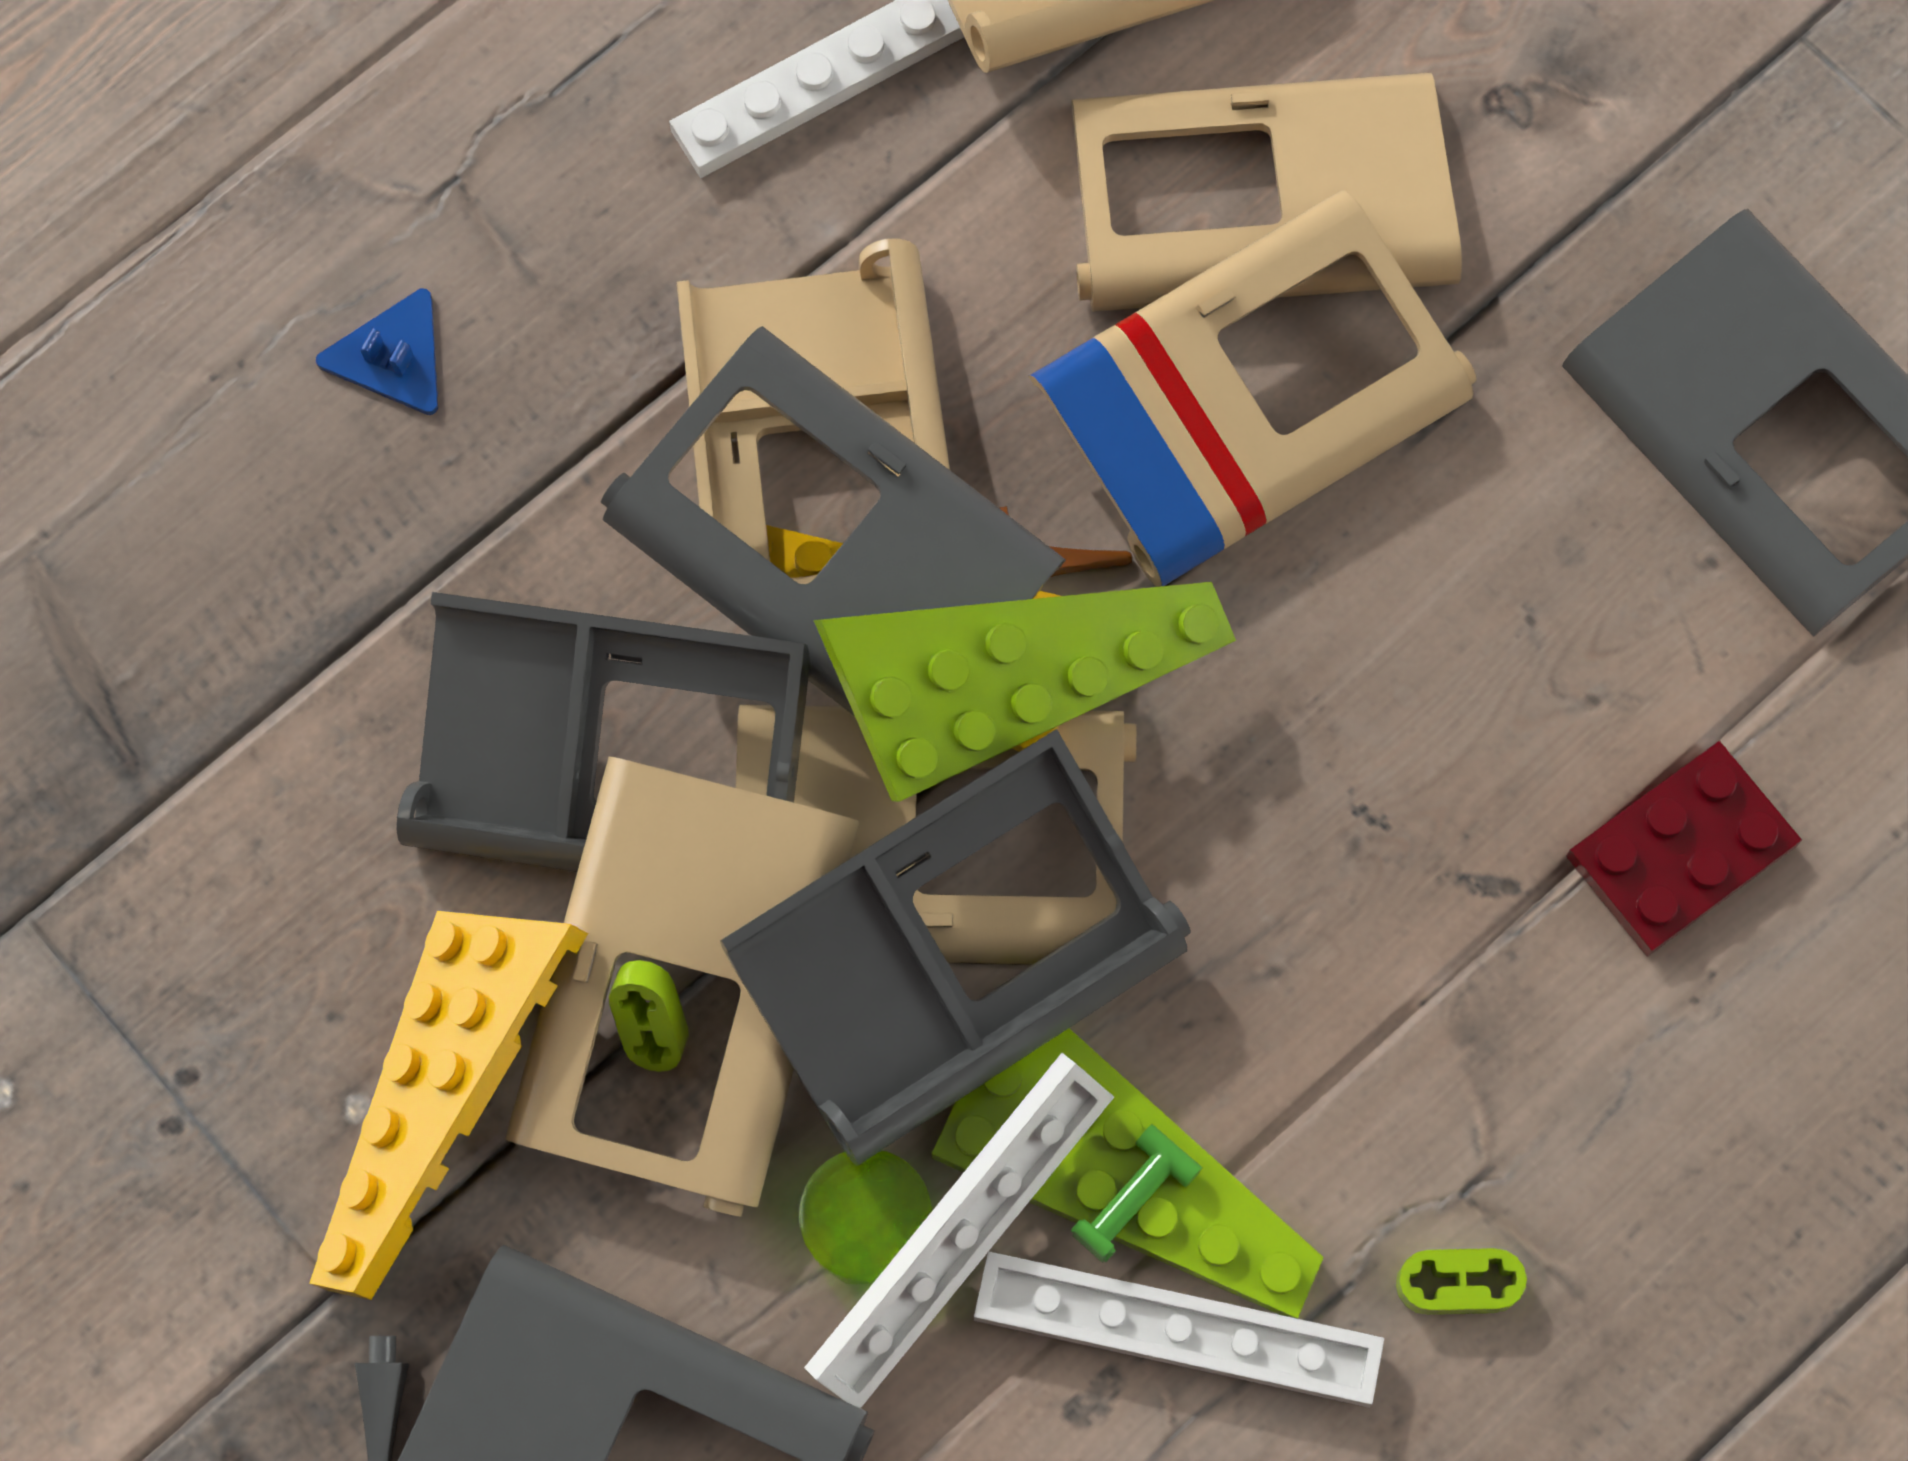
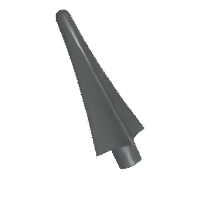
M369 1336V1363H355L368 1461H392L400 1406L409 1363H396V1336Z

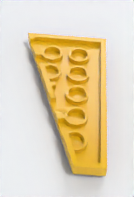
M437 911L432 927L426 937L425 948L410 991L405 998L404 1009L391 1047L384 1059L383 1070L368 1114L362 1123L361 1134L347 1175L342 1182L340 1195L325 1239L320 1246L318 1259L309 1284L330 1292L372 1300L413 1231L410 1218L413 1209L427 1187L434 1190L438 1189L449 1170L447 1166L441 1163L459 1133L465 1136L470 1135L522 1047L518 1032L536 1003L543 1007L547 1005L558 986L550 981L554 971L567 950L577 954L589 933L567 923Z

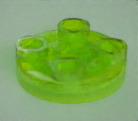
M881 1150L856 1166L846 1153L842 1152L822 1164L806 1184L799 1207L800 1230L811 1256L828 1273L846 1284H873L932 1212L931 1199L920 1175L902 1158Z

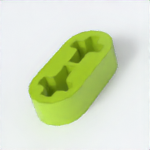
M629 961L620 967L609 994V1006L624 1051L631 1061L644 1069L657 1072L671 1070L680 1062L689 1037L688 1025L674 981L670 974L661 966L648 961Z
M1496 1248L1424 1250L1416 1252L1404 1262L1397 1274L1396 1288L1398 1296L1404 1305L1415 1313L1426 1315L1489 1314L1506 1311L1516 1304L1526 1289L1527 1276L1525 1268L1517 1256L1507 1250ZM1490 1263L1498 1264L1500 1275L1511 1276L1512 1285L1506 1286L1501 1291L1499 1299L1492 1298L1489 1287L1484 1285L1467 1286L1466 1277L1483 1276L1488 1271ZM1422 1265L1431 1266L1434 1277H1455L1456 1286L1440 1287L1434 1293L1433 1300L1424 1299L1422 1288L1411 1287L1409 1280L1419 1275Z

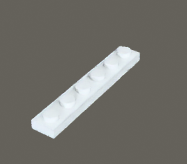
M895 0L670 120L671 132L699 177L703 178L964 38V35L948 0Z
M1061 1053L804 1368L819 1383L841 1399L861 1408L1108 1106L1114 1096L1075 1062Z
M989 1251L974 1314V1321L1369 1408L1373 1403L1384 1343L1383 1337Z

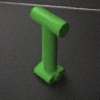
M1153 1124L1143 1132L1135 1143L1150 1158L1091 1224L1085 1219H1080L1071 1230L1072 1236L1102 1263L1104 1261L1107 1262L1117 1251L1114 1249L1115 1245L1111 1241L1169 1175L1186 1188L1203 1169Z

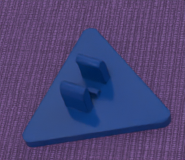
M424 288L418 289L317 354L316 363L318 368L426 415L435 414L438 410V391L431 293Z

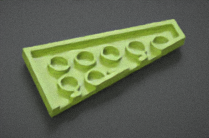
M1212 582L813 620L891 801L895 802L911 797L1236 641Z
M1070 1028L955 1102L933 1149L932 1159L964 1173L1060 1054L1063 1053L1111 1093L1114 1098L1029 1202L1074 1223H1077L1080 1219H1085L1091 1224L1150 1158L1135 1143L1143 1132L1153 1124L1203 1169L1186 1188L1169 1175L1113 1240L1276 1314L1298 1319L1324 1257Z

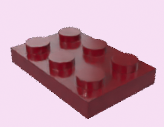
M1719 740L1571 848L1566 857L1648 957L1795 849L1802 839Z

